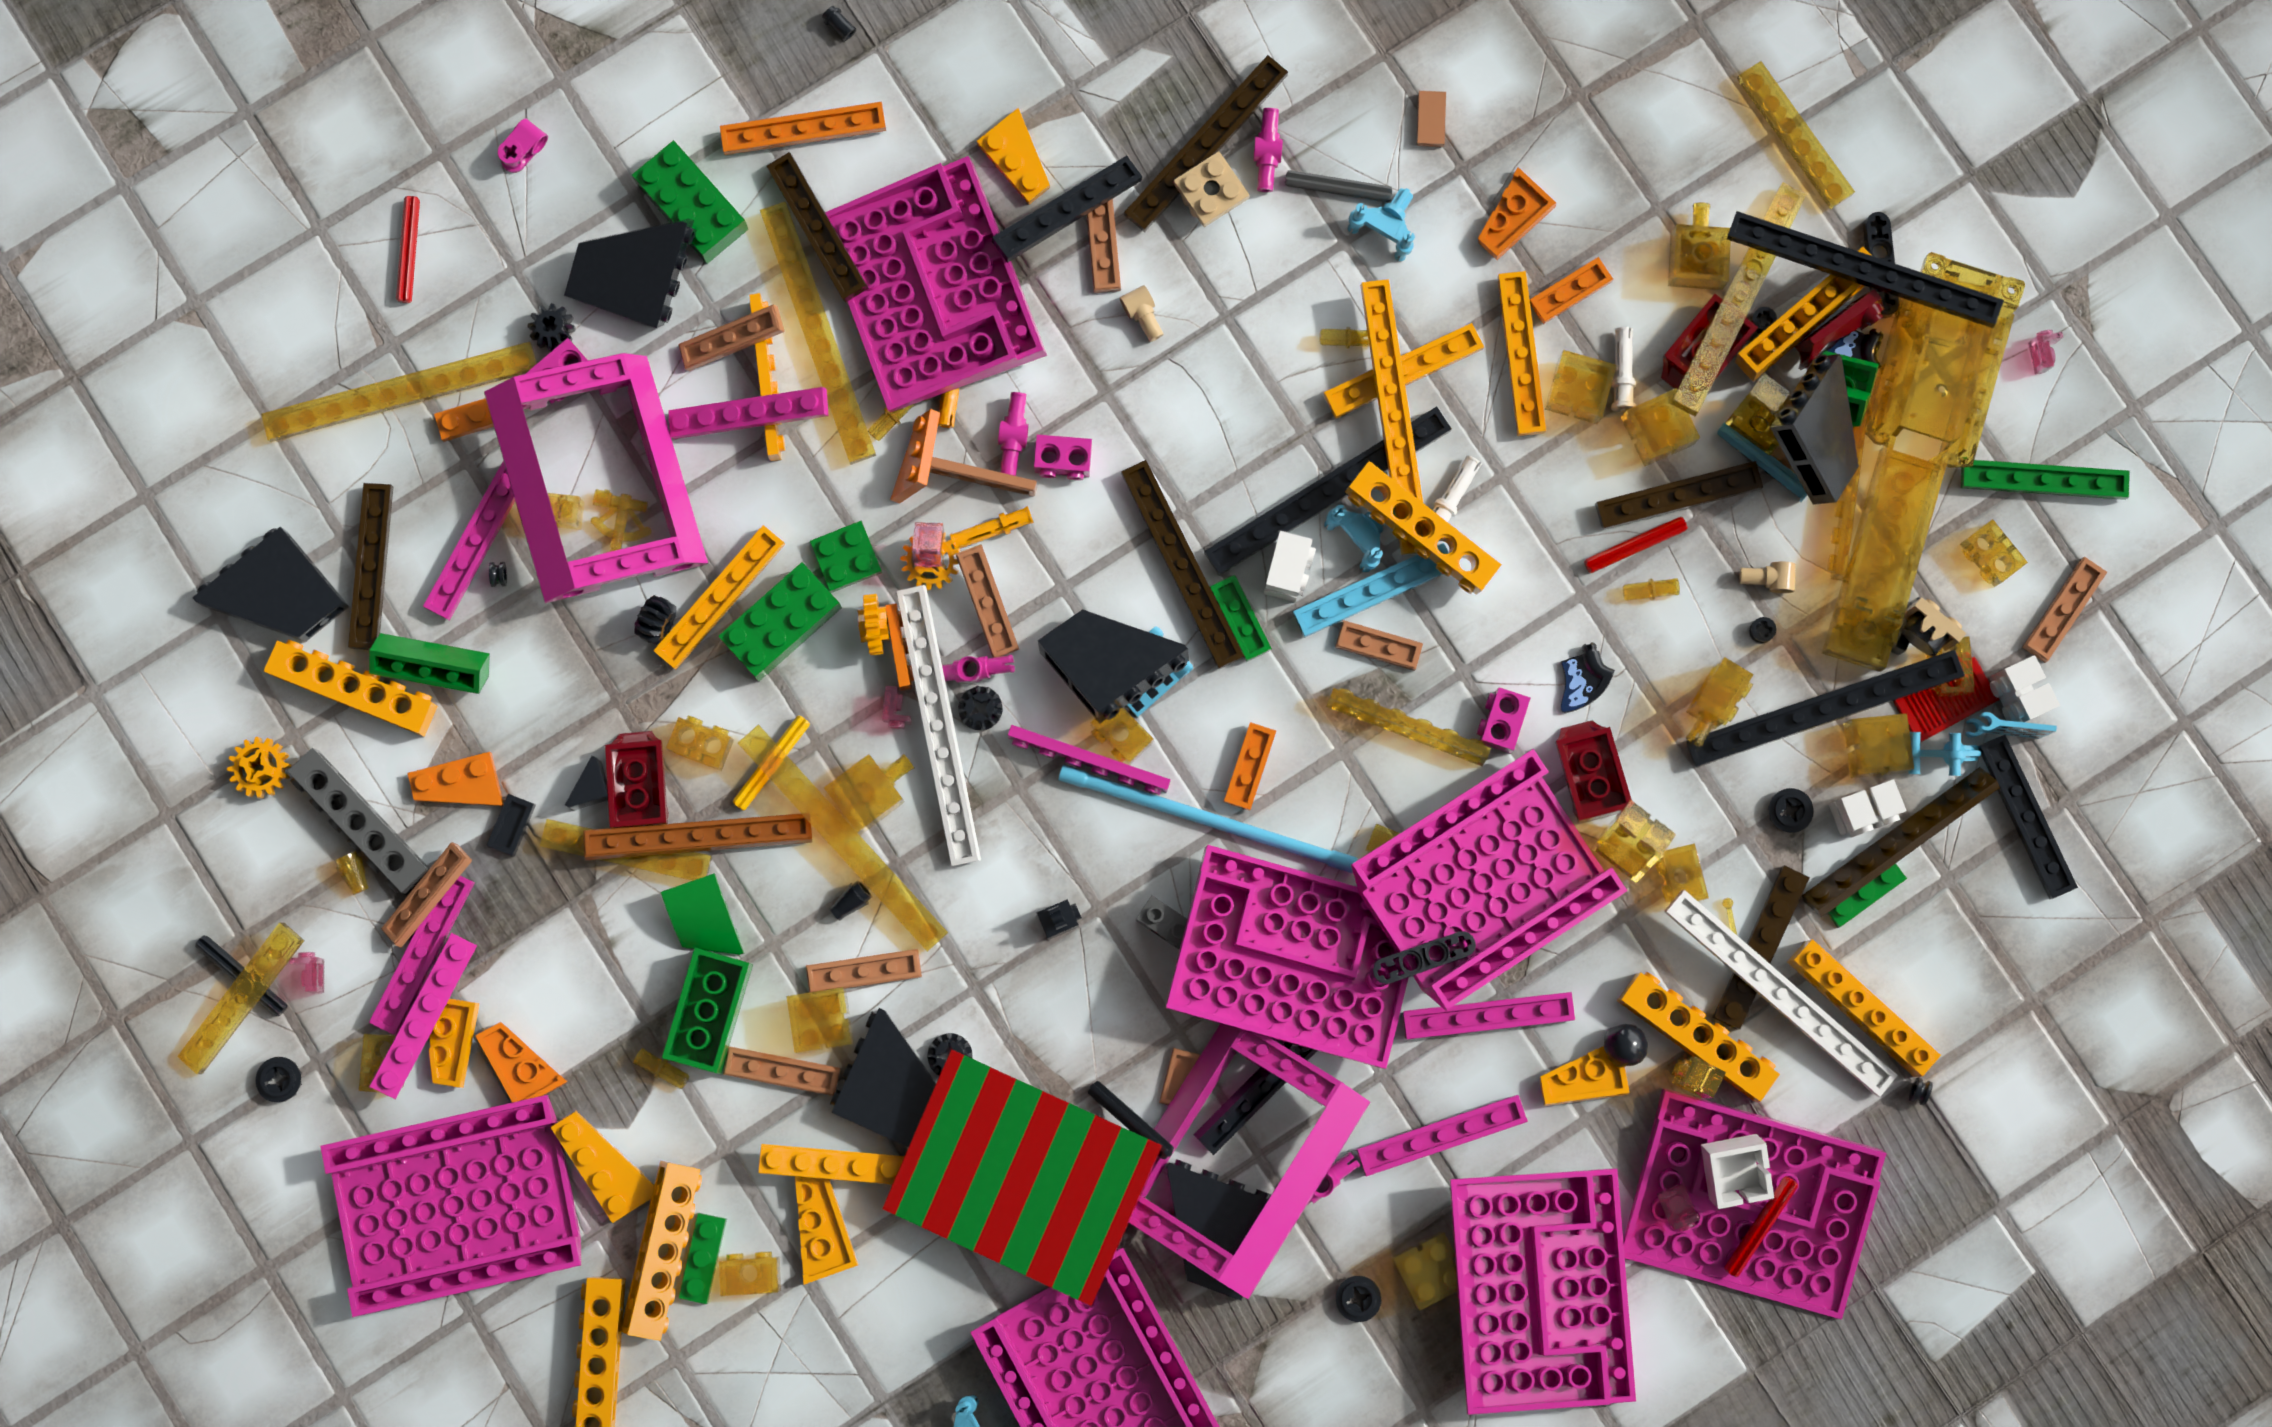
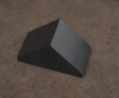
M591 756L565 803V806L574 811L608 800L607 779L603 765L594 756Z

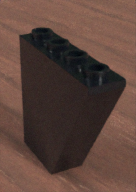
M685 219L578 243L564 296L654 328L663 326L669 322L673 308L670 307L672 297H676L679 291L680 282L677 279L679 272L684 270L688 256L685 255L687 244L690 245L695 235V229L692 228L694 220Z
M1824 354L1812 361L1811 366L1801 378L1793 393L1790 394L1789 399L1781 411L1778 412L1777 417L1770 426L1813 505L1837 502L1859 467L1843 362L1840 354L1828 356Z
M281 526L277 529L269 530L263 536V541L256 546H251L244 550L241 554L242 558L234 564H228L223 567L216 579L202 584L197 589V594L192 597L195 602L206 608L305 642L350 607L292 536Z
M1083 609L1038 640L1040 654L1099 724L1106 719H1113L1118 715L1120 709L1127 704L1137 702L1144 692L1151 687L1156 688L1161 685L1168 675L1181 671L1189 661L1188 648L1184 644Z
M879 1008L877 1013L872 1011L865 1027L869 1028L865 1039L860 1037L856 1044L854 1053L858 1055L854 1064L848 1063L843 1073L842 1079L845 1080L842 1090H836L832 1097L830 1105L834 1108L831 1113L909 1147L936 1086V1081L887 1011Z
M1178 1159L1175 1160L1174 1164L1168 1162L1166 1168L1175 1218L1234 1255L1272 1194L1256 1189L1255 1194L1244 1190L1245 1184L1229 1179L1228 1184L1217 1180L1218 1174L1205 1169L1202 1170L1201 1174L1190 1170L1191 1164ZM1183 1258L1187 1281L1242 1301V1295Z

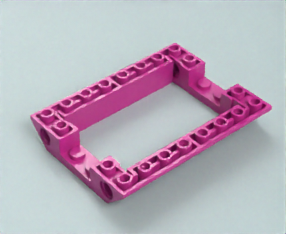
M627 353L611 355L515 376L484 391L544 603L599 591L603 584L653 573V576L657 577L708 564L647 356ZM628 386V394L671 537L567 562L523 409L529 408L531 411L547 406L548 400L599 389L600 395L616 392L618 388Z
M1220 1024L1154 1128L1173 1145L1174 1150L1172 1153H1174L1236 1054L1235 1051L1326 1108L1234 1255L1145 1198L1170 1157L1165 1160L1159 1156L1157 1157L1151 1175L1129 1223L1219 1282L1249 1299L1371 1102L1270 1037Z

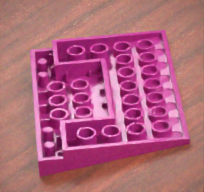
M969 156L945 166L941 163L826 212L869 289L847 302L889 412L1047 356L1012 262L1007 263L992 243V237L1000 231L975 166Z
M1207 845L1204 848L1165 1008L1386 1069L1409 977L1383 986L1377 985L1370 978L1369 971L1371 965L1381 958L1396 954L1397 951L1363 901L1357 886ZM1380 964L1381 969L1377 972L1379 976L1384 975L1385 979H1387L1386 975L1397 970L1396 965L1383 968L1382 964Z
M1662 1088L1623 1240L1624 1257L1842 1320L1881 1182L1879 1178L1886 1152L1878 1148ZM1757 1134L1767 1145L1770 1166L1767 1170L1771 1173L1773 1193L1785 1176L1796 1181L1798 1188L1738 1277H1734L1726 1272L1724 1266L1768 1200L1748 1203L1739 1193V1190H1735L1743 1199V1204L1718 1209L1709 1200L1701 1144Z
M1612 1168L1449 1179L1467 1414L1636 1402L1618 1170Z

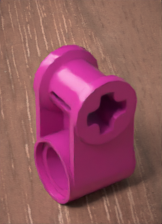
M528 119L521 120L498 148V156L504 169L510 173H517L523 170L535 154L543 149L548 141V135Z

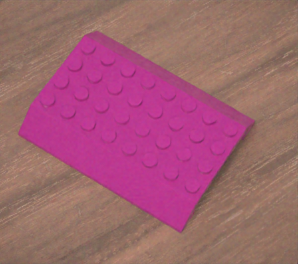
M1534 749L1351 864L1360 896L1397 953L1461 931L1470 933L1475 939L1476 946L1471 955L1413 976L1421 990L1445 1011L1627 892V889L1612 867L1606 871L1603 870L1548 787L1543 776L1549 773ZM1459 939L1458 943L1448 947L1449 951L1461 948L1464 952L1467 943L1466 941L1461 942ZM1432 946L1429 949L1430 959L1439 962L1443 956L1441 949L1436 946ZM1406 955L1403 958L1404 964L1409 971L1415 970L1417 965L1415 958L1411 955Z
M548 1095L320 1146L325 1174L332 1175L352 1287L347 1288L352 1317L581 1266V1235L564 1149L550 1128L558 1121Z
M1123 1247L1116 1251L1092 1306L1048 1287L970 1332L1020 1427H1219Z

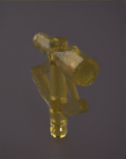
M596 489L593 505L604 508L608 507L609 511L599 519L598 517H592L591 523L604 536L612 538L611 550L609 552L620 550L623 541H637L652 534L651 528L644 527L634 512L643 511L646 513L648 502L631 499L632 496L628 494L615 496L610 490ZM617 512L613 530L608 528L603 522ZM628 514L639 528L638 531L625 532Z

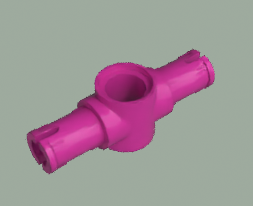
M1276 108L1263 109L1261 132L1258 133V137H1255L1253 161L1259 167L1257 191L1273 192L1275 168L1278 167V163H1281L1283 139H1280V134L1278 133L1279 109Z
M1011 392L1008 416L1004 417V421L1001 420L998 445H1001L1000 450H1003L1000 473L1016 476L1019 453H1022V449L1026 448L1029 424H1026V419L1024 418L1027 397L1025 393Z
M1012 655L989 659L987 656H966L961 660L953 661V664L942 665L945 682L955 680L957 683L966 681L979 682L990 678L991 675L1014 673L1015 671L1014 665H1005L1007 663H1014ZM971 662H975L977 672L974 676L969 677L966 671L967 666Z
M1350 1151L1330 1167L1325 1175L1328 1181V1188L1322 1193L1315 1191L1309 1203L1312 1202L1314 1204L1322 1197L1330 1195L1333 1189L1341 1184V1179L1357 1167H1360L1357 1160L1347 1165L1349 1161L1355 1158Z

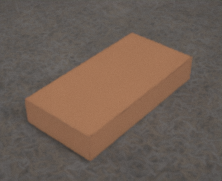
M1419 91L1417 146L1444 147L1446 92Z
M1173 1048L1159 1103L1165 1105L1171 1103L1200 1057L1199 1054Z

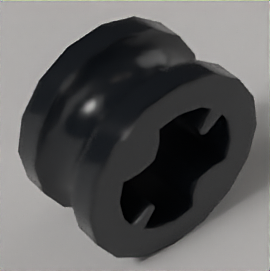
M1769 307L1758 308L1750 318V321L1758 327L1755 332L1761 334L1777 320V315ZM1763 314L1766 315V320L1770 322V325L1769 323L1765 326L1760 325L1761 320L1757 319V316L1760 318Z
M494 562L489 563L491 587H496L497 584H501L502 587L507 586V567L505 562H500L499 565H495Z
M1768 617L1756 619L1749 628L1752 640L1760 644L1770 641L1777 631L1776 624ZM1760 623H1763L1764 627L1770 631L1764 635L1765 637H1761V632L1756 631V627L1761 626Z
M1917 1077L1911 1087L1909 1101L1914 1102L1918 1100L1919 1104L1924 1106L1931 1095L1933 1083L1931 1081L1924 1083L1922 1078Z

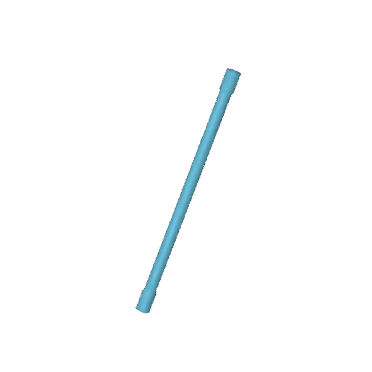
M1064 764L1059 775V781L1108 794L1316 860L1330 867L1353 874L1351 864L1357 861V857L1335 850H1327L1103 779Z

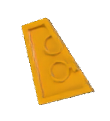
M1019 108L977 140V145L1029 205L1050 188L1049 181Z
M449 998L429 1036L432 1083L464 1088L480 1003Z
M1604 1046L1539 1078L1544 1106L1623 1096L1630 1093L1625 1067L1615 1066L1608 1059Z

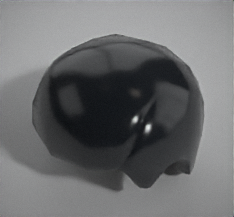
M1621 1024L1607 1031L1604 1037V1049L1608 1059L1615 1066H1634L1641 1063L1647 1056L1648 1042L1643 1031L1637 1028L1636 1025Z

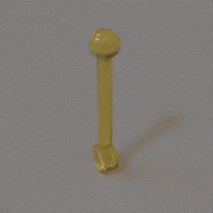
M1725 898L1722 904L1727 910L1730 930L1737 935L1732 911L1733 900Z

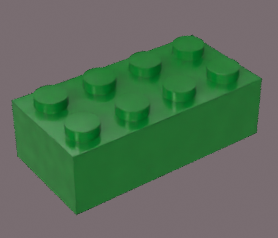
M674 140L632 174L636 185L670 223L685 219L694 220L692 228L695 229V235L690 246L706 264L711 262L749 230L745 219Z
M801 562L718 637L760 682L841 610L842 607L830 591Z
M694 948L663 1052V1059L717 1074L722 1073L753 964Z

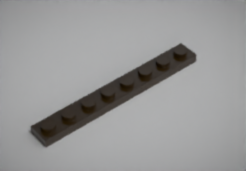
M1267 55L1125 210L1124 215L1145 233L1180 194L1173 184L1174 180L1217 153L1288 76V71Z
M1144 460L1121 471V475L1218 669L1220 670L1244 658L1147 461Z
M1981 767L1977 768L1802 895L1804 902L1820 917L1824 916L2000 788L1998 781Z

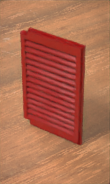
M1967 652L1958 655L1965 674L1963 678L1893 701L1909 731L1921 732L1920 743L2000 700L1992 693L1990 682L1975 656L1970 658Z

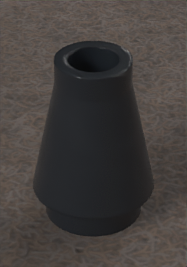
M857 880L854 884L850 883L829 909L841 921L844 917L868 905L872 895Z

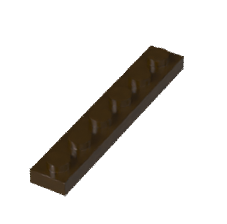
M788 152L767 165L768 170L845 303L869 289L793 155Z
M1753 461L1598 501L1595 503L1602 530L1760 490L1763 488V483L1757 463Z
M363 483L348 642L350 649L370 650L380 634L394 489L391 484Z
M1785 865L1781 867L1746 943L1769 964L1776 953L1810 877ZM1733 972L1712 1018L1740 1030L1757 992Z

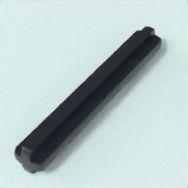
M203 935L196 942L195 947L271 1013L275 1016H280L284 1013L288 1005L210 937Z
M1096 1081L1089 1086L1088 1094L1128 1130L1162 1145L1158 1155L1161 1159L1165 1160L1173 1154V1145L1100 1081Z

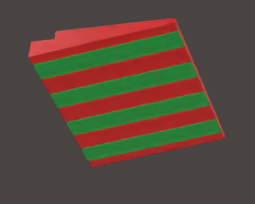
M951 1049L882 1209L1092 1306L1151 1175L1162 1145Z

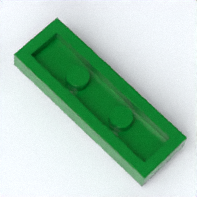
M1233 575L1210 586L1244 655L1245 661L1248 662L1271 651L1272 648L1236 576Z
M1894 864L1827 914L1836 927L1840 928L1907 878L1898 865Z
M698 1213L679 1299L708 1304L727 1218Z

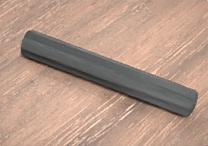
M1288 170L1285 177V185L1289 187L1382 202H1390L1392 197V187L1292 170Z

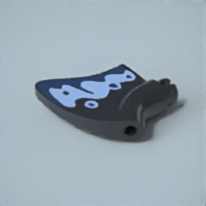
M1875 328L1871 329L1869 334L1855 330L1840 338L1827 351L1879 364V369L1881 365L1877 359V352L1882 344L1881 340L1884 335L1882 331L1880 333L1876 332L1877 329Z
M1594 642L1582 646V655L1561 661L1565 675V689L1561 702L1562 713L1574 712L1590 705L1606 691L1612 680L1615 670L1604 665L1600 651H1597V645Z

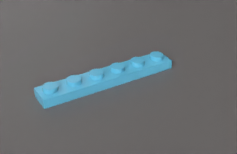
M1444 543L1437 545L1441 553H1449ZM1415 555L1293 611V615L1305 638L1443 574L1436 568L1437 564L1430 558L1424 559L1419 555Z

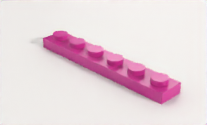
M824 387L668 410L670 437L673 439L829 416L827 389Z
M504 461L501 463L423 605L424 608L449 621L515 503Z
M1011 725L1008 733V738L1013 740L1012 745L1022 749H1028V746L1038 748L1040 755L1054 759L1055 755L1066 758L1065 763L1078 768L1081 767V764L1092 767L1091 772L1104 777H1107L1108 773L1119 776V782L1133 786L1134 782L1145 785V791L1160 795L1161 791L1167 793L1171 779Z
M460 875L419 925L369 1021L370 1024L393 1035H397L475 882Z
M453 933L450 934L369 1086L370 1088L396 1100L477 945Z
M1572 992L1454 1005L1446 1011L1442 1007L1402 1011L1406 1040L1575 1020Z
M1515 1095L1356 1150L1367 1177L1528 1121L1519 1095Z

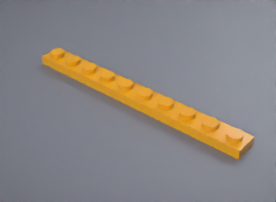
M1389 279L1362 282L1360 288L1389 477L1423 503ZM1394 507L1395 517L1405 519V511L1400 507ZM1416 524V533L1422 537L1427 536L1426 527L1422 524ZM1399 540L1401 555L1416 553L1414 551L1415 547L1407 540L1406 542Z

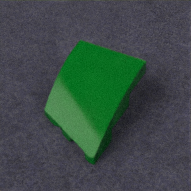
M1824 351V353H1823L1822 355L1825 354V355L1828 356V355H1834V354H1836V353ZM1840 355L1843 362L1852 426L1859 427L1867 410L1879 364Z
M715 873L661 892L665 907L682 948H698L737 955L745 954Z

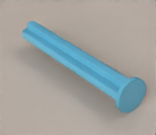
M1726 421L1717 431V434L1752 462L1756 461L1761 469L1798 496L1800 502L1805 499L1807 493L1792 470L1731 423Z

